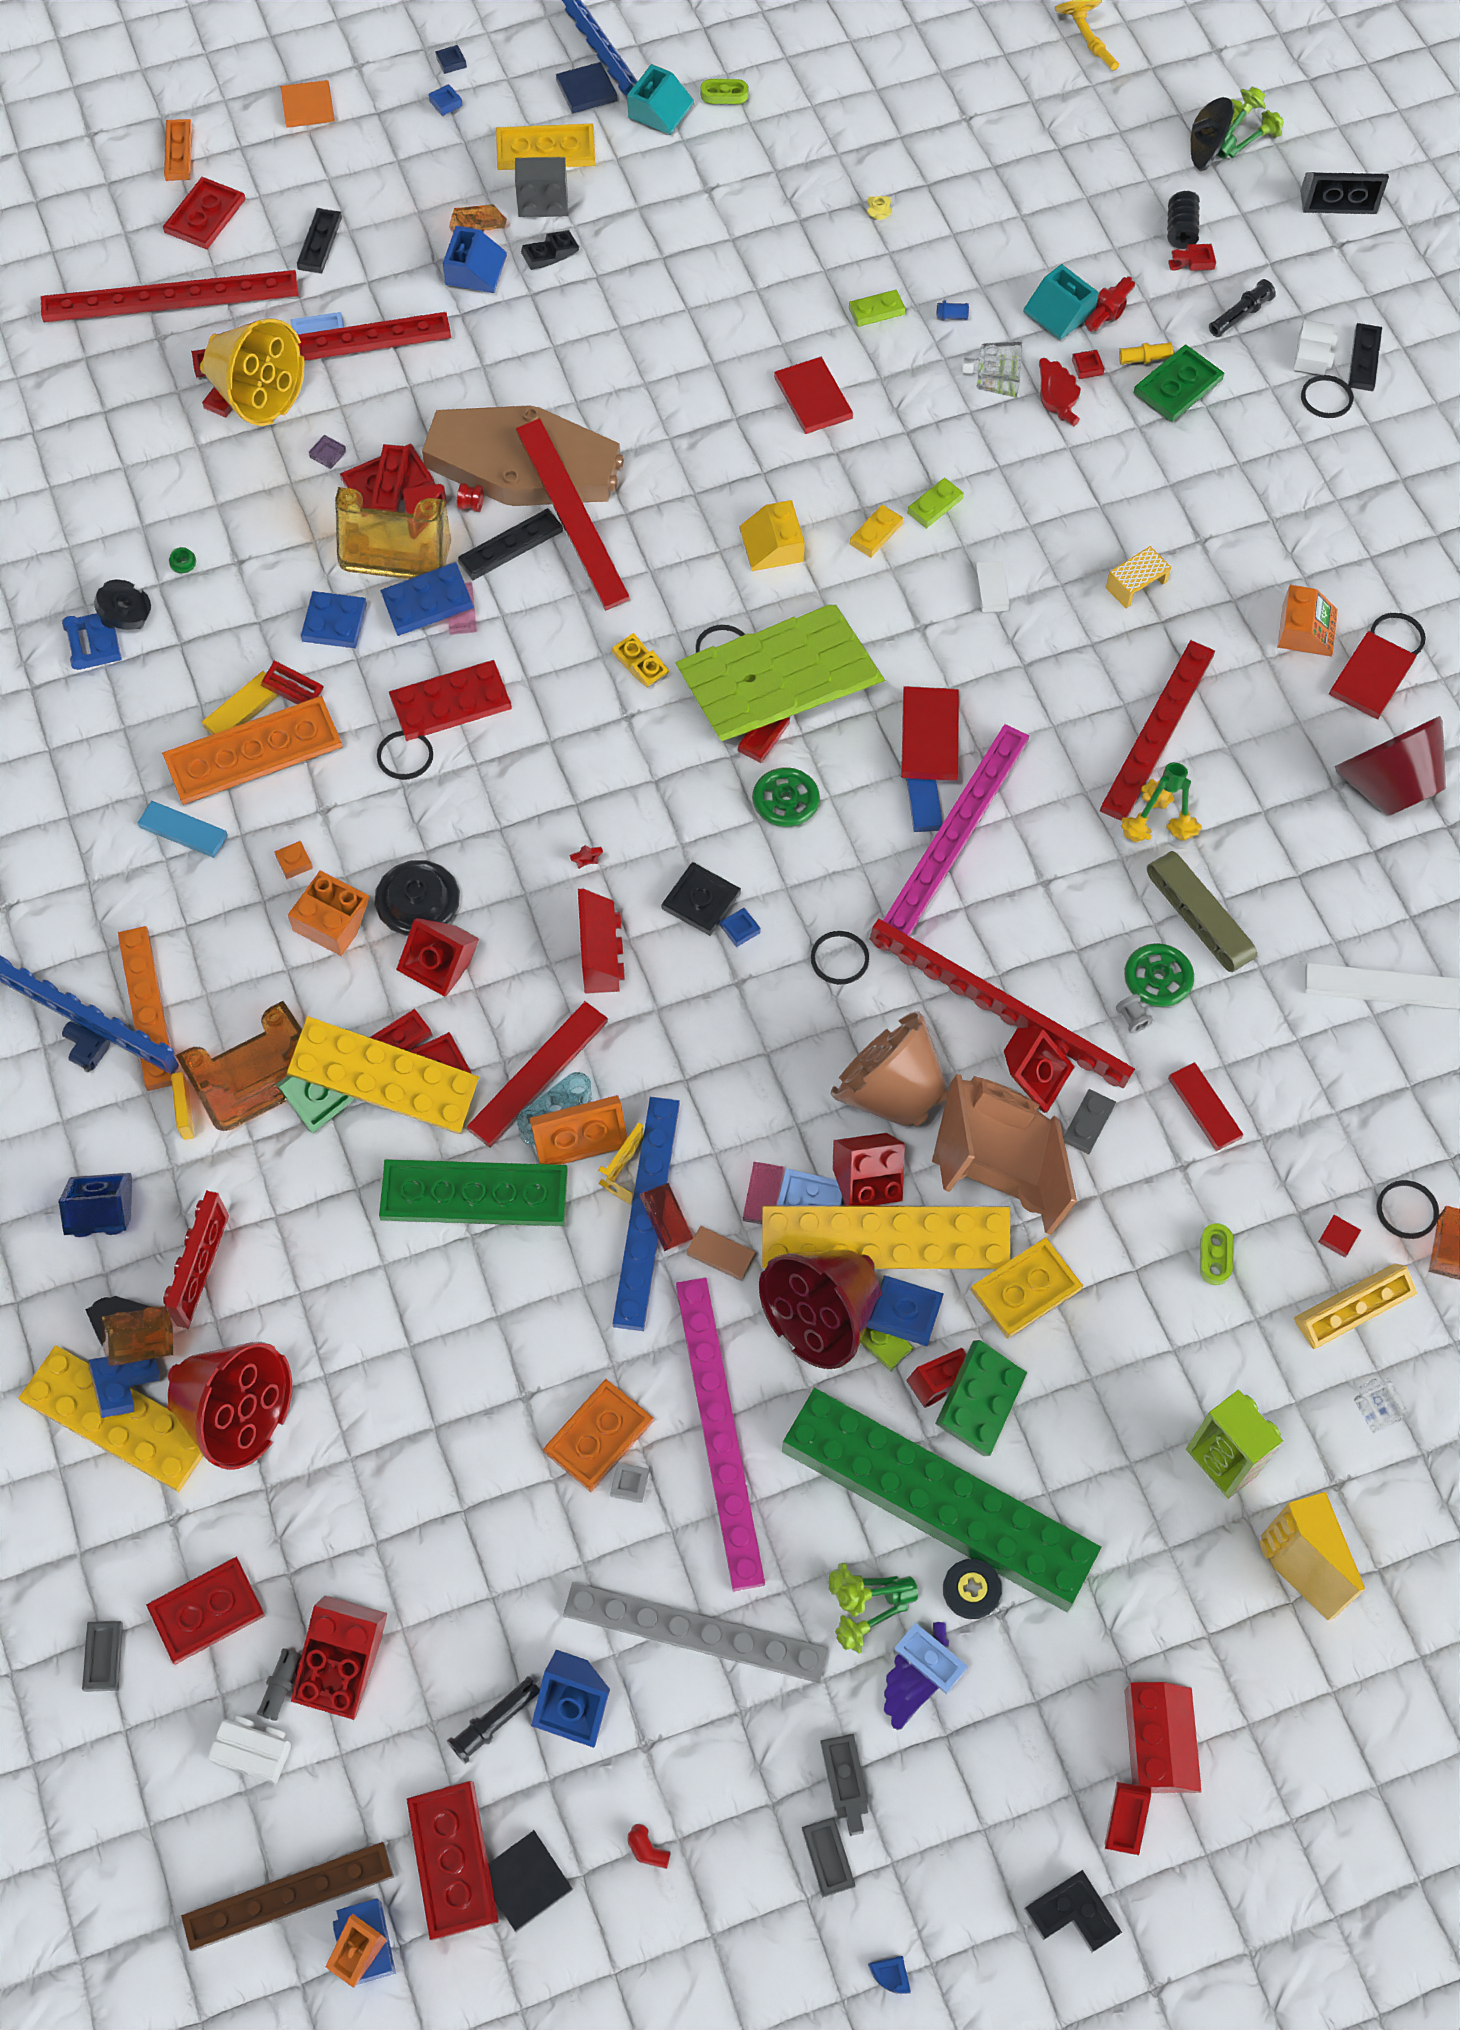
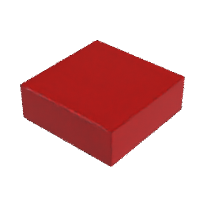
M1098 350L1074 353L1072 355V362L1078 379L1104 374L1105 369Z
M1333 1215L1318 1243L1346 1258L1361 1229Z

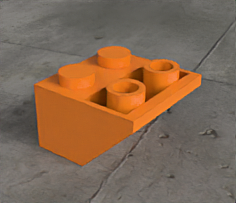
M320 870L288 913L292 930L342 956L358 933L369 901V895Z

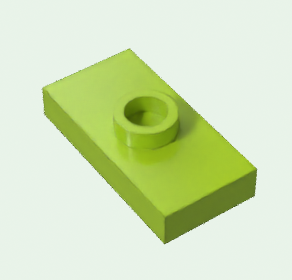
M867 1327L860 1342L890 1372L913 1350V1347L905 1339Z

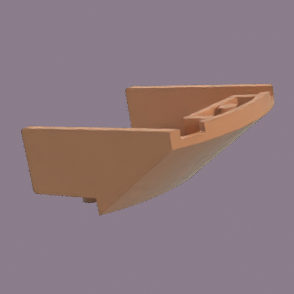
M956 1074L949 1086L932 1158L933 1163L940 1165L943 1190L950 1192L959 1179L971 1178L1020 1199L1024 1209L1042 1215L1044 1231L1052 1235L1077 1202L1060 1120L1056 1116H1053L1051 1120L1037 1111L1040 1106L1039 1104L1006 1086L976 1076L971 1081L962 1080L961 1074Z

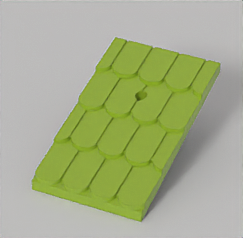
M836 604L823 606L798 618H795V616L757 633L745 634L718 647L713 645L675 662L721 741L886 681Z

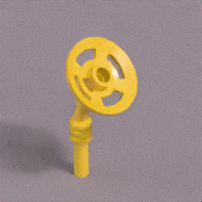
M1072 0L1055 6L1056 12L1072 15L1073 20H1075L1087 42V48L1096 57L1099 56L1112 71L1116 70L1119 67L1118 61L1106 50V45L1097 36H1094L1085 20L1087 12L1098 7L1102 0Z

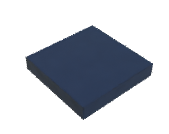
M601 62L556 74V81L572 114L618 101L617 93Z

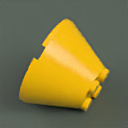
M266 318L220 334H212L200 364V370L241 419L254 425L265 426L274 423L273 420L280 414L285 415L294 404L303 382L305 361L304 356L300 355L298 343H301L295 330L281 320Z

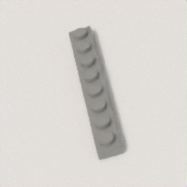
M574 1582L571 1584L563 1613L564 1617L816 1683H820L828 1650L825 1647Z

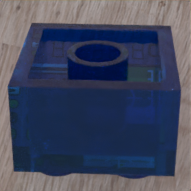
M118 1173L70 1177L58 1201L63 1234L86 1237L92 1233L105 1232L107 1235H116L126 1231L131 1220L132 1174Z

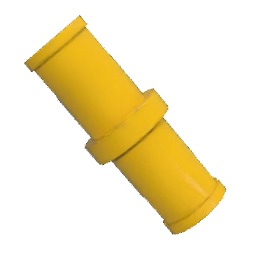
M1171 342L1153 345L1142 343L1138 347L1119 348L1120 365L1137 362L1149 364L1152 360L1168 359L1173 355Z

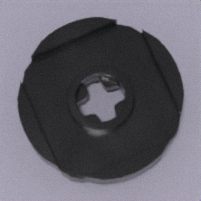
M120 579L109 580L104 583L102 588L98 589L94 599V607L97 614L101 617L102 624L108 628L116 627L124 630L141 629L151 611V602L148 595L143 590L140 593L134 588L135 584ZM118 602H123V604L128 607H121L118 605Z

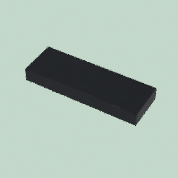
M316 209L297 261L298 270L323 273L342 220L340 211Z
M1361 323L1356 324L1348 378L1350 388L1373 392L1376 383L1382 327Z

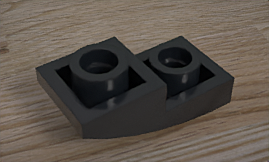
M565 230L547 233L544 242L522 245L521 254L529 268L533 270L566 259L578 252L579 246L571 232Z

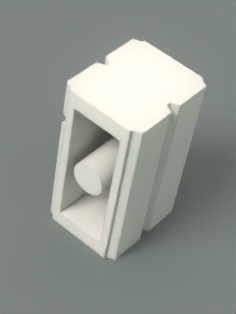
M235 1716L233 1722L224 1719L208 1759L214 1764L276 1784L291 1749L289 1741L284 1739L285 1733L271 1727H266L265 1732L253 1729L254 1722Z

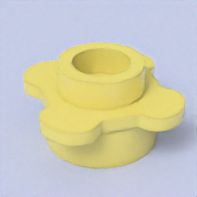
M888 196L868 197V215L876 220H882L891 215L892 209L889 206L891 198Z

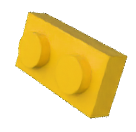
M882 504L851 536L850 545L871 558L903 524V517Z

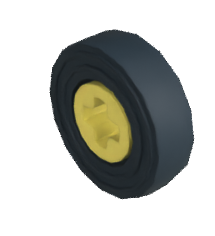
M965 1559L955 1563L947 1571L943 1581V1597L947 1606L956 1615L965 1619H980L989 1615L997 1607L1002 1595L1001 1581L997 1572L988 1563L978 1559ZM969 1580L973 1581L976 1586L980 1585L981 1589L977 1591L976 1597H972L970 1592H964L963 1588L967 1587Z

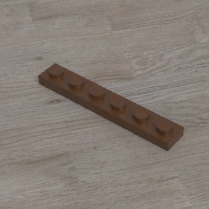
M385 1843L375 1844L181 1915L189 1950L192 1952L394 1878Z

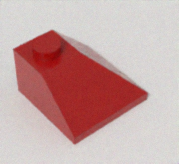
M416 918L412 924L396 970L445 997L470 965L479 938L455 925Z
M1017 1028L1004 1049L1010 1075L1031 1100L1040 1105L1039 1109L1043 1113H1047L1075 1066L1044 1029Z

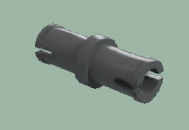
M286 1648L281 1650V1655L273 1675L267 1678L266 1685L268 1687L257 1710V1715L268 1720L271 1717L272 1721H277L286 1694L290 1693L293 1688L291 1681L301 1660V1654L290 1650L288 1653Z

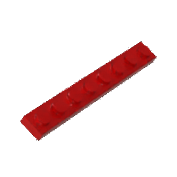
M1189 641L1104 799L1100 812L1120 821L1123 817H1129L1142 792V786L1146 785L1216 650L1195 641Z

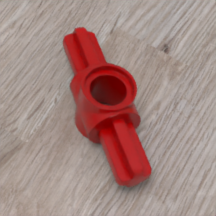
M1123 277L1115 287L1103 288L1099 292L1096 309L1085 321L1088 331H1097L1105 321L1117 320L1121 316L1127 304L1126 297L1135 287L1132 277Z

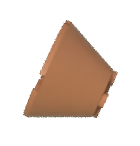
M914 1011L899 1019L902 1025L893 1032H890L888 1029L883 1031L847 1066L839 1076V1079L842 1081L839 1088L837 1089L836 1086H833L831 1089V1096L835 1100L901 1126L913 1124L917 1127L929 1116L927 1111L934 1104L939 1105L947 1098V1084L924 1016L919 1011Z

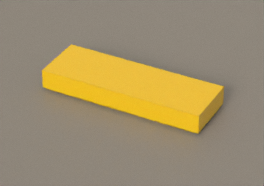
M264 671L260 672L202 721L203 727L213 735L244 724L279 696L261 686L266 673Z

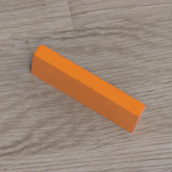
M191 119L166 120L164 162L166 181L190 180Z

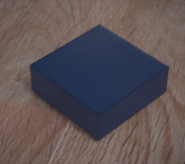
M458 45L435 51L436 59L444 74L467 68L466 60Z

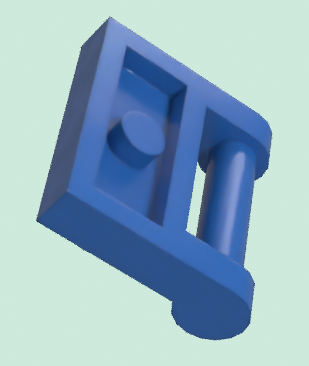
M97 613L78 618L67 616L62 620L63 629L68 635L72 654L70 663L73 669L81 670L122 660L115 628L104 626L101 622V617ZM85 629L91 654L86 655L82 652L78 631Z

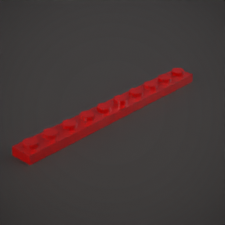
M296 270L44 295L41 296V317L43 322L296 297L299 296Z
M447 312L298 334L301 343H298L300 355L304 356V361L447 339L451 338ZM206 349L191 351L196 378L206 376L200 370V364Z
M878 918L873 925L869 940L873 941L877 948L883 951H890L898 956L904 964L913 965L922 970L928 978L941 981L949 986L950 990L955 994L964 995L973 1000L979 1008L992 1011L1000 1016L1001 1020L1008 1025H1015L1019 1028L1044 1029L1066 1056L1077 1061L1081 1068L1099 1074L1108 1084L1124 1089L1135 1070L1132 1066Z

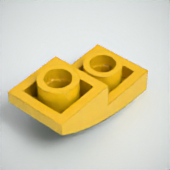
M632 633L612 647L611 652L647 688L669 673V670L653 650L649 652L635 633Z

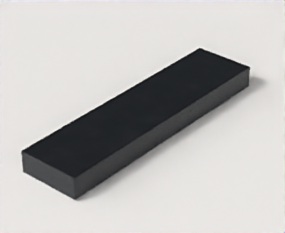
M547 508L460 555L458 563L473 581L563 532V527Z

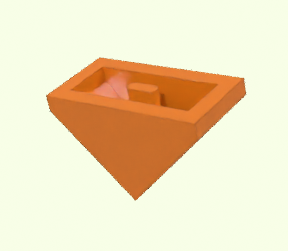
M352 1914L348 1918L325 1967L354 1988L387 1939Z

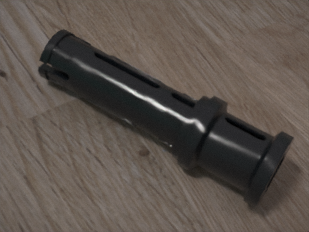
M1262 279L1253 290L1243 293L1241 300L1209 324L1211 334L1215 337H1220L1247 314L1259 311L1263 303L1273 300L1276 296L1273 284L1266 279Z
M527 1676L522 1683L480 1719L478 1717L472 1718L469 1721L470 1725L457 1737H450L447 1743L464 1764H467L470 1761L469 1756L483 1744H490L494 1738L492 1734L539 1695L540 1689L536 1684L533 1685V1680Z

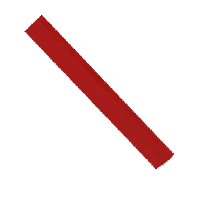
M539 418L517 427L516 433L605 611L629 601V594L541 419Z

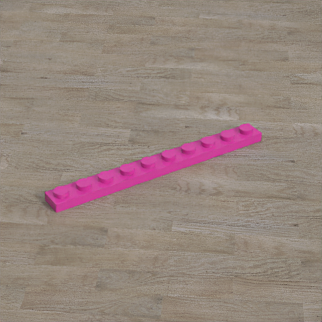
M1004 724L883 919L884 922L910 936L1028 743L1030 735Z
M707 1278L676 1282L732 1590L735 1592L765 1586V1579Z

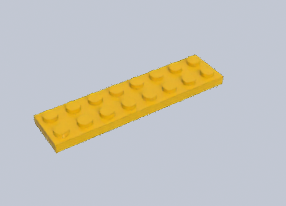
M762 1205V1268H766L771 1259L781 1254L847 1249L859 1255H868L874 1262V1269H998L1010 1261V1207Z

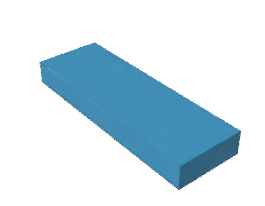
M152 800L137 822L141 829L212 858L216 856L228 836L226 830Z

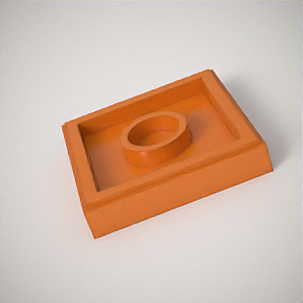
M328 80L280 86L286 128L335 122Z

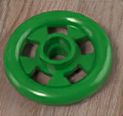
M782 767L773 769L759 778L753 789L752 800L757 813L768 823L780 827H793L803 824L815 814L820 802V793L815 781L808 774L795 768ZM787 779L788 783L777 786L776 780ZM801 784L807 790V792L802 795H800L798 789L796 788ZM764 791L773 792L772 801L764 800ZM782 797H789L790 800H783V799H781V798H782ZM799 803H802L806 807L798 813L794 808ZM777 807L780 810L786 811L784 816L774 813V808Z
M1161 943L1144 945L1135 950L1125 964L1124 977L1126 985L1133 995L1138 994L1141 1002L1155 1007L1172 1006L1184 1000L1192 990L1194 984L1192 964L1180 950L1173 946ZM1160 955L1161 961L1150 963L1148 956ZM1176 962L1181 972L1174 974L1170 964ZM1137 967L1146 969L1144 978L1136 977ZM1154 974L1162 975L1163 979L1156 978ZM1172 982H1175L1180 987L1172 993L1167 989V987H1169L1172 984ZM1149 985L1152 988L1159 989L1157 995L1146 991V986Z

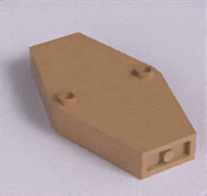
M530 405L436 410L422 449L424 465L427 469L459 484L467 483L469 487L483 486L485 496L511 506L552 504L516 433L517 427L536 419H541L582 503L608 502L611 491H616L618 476L616 474L617 471H621L623 468L624 455H620V443L540 407Z

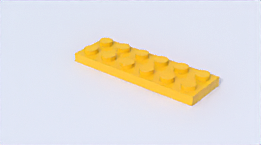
M309 1016L305 1020L286 1075L456 1134L461 1133L479 1080V1076Z
M55 1345L18 1399L25 1405L179 1493L203 1457V1454L174 1413L130 1388L134 1402V1412L101 1418L89 1371V1364Z

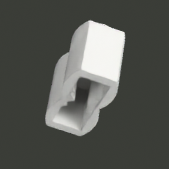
M1303 320L1293 370L1324 375L1326 368L1332 367L1335 353L1330 352V350L1335 348L1338 333H1334V324Z

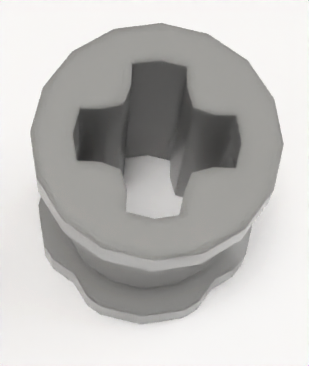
M1138 994L1123 999L1116 1006L1117 1012L1122 1013L1129 1024L1128 1030L1130 1033H1137L1145 1029L1153 1021L1152 1016L1147 1015L1140 1004L1141 998Z

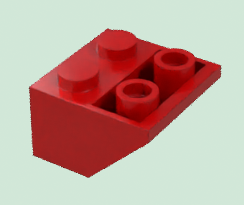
M888 1133L833 1141V1172L845 1205L874 1206L903 1201L904 1142Z

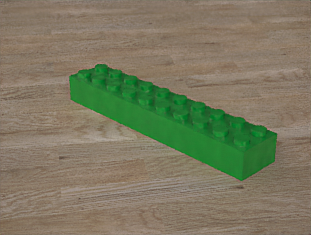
M815 1387L783 1440L782 1453L965 1556L988 1563L997 1574L1067 1613L1102 1548L1098 1544Z

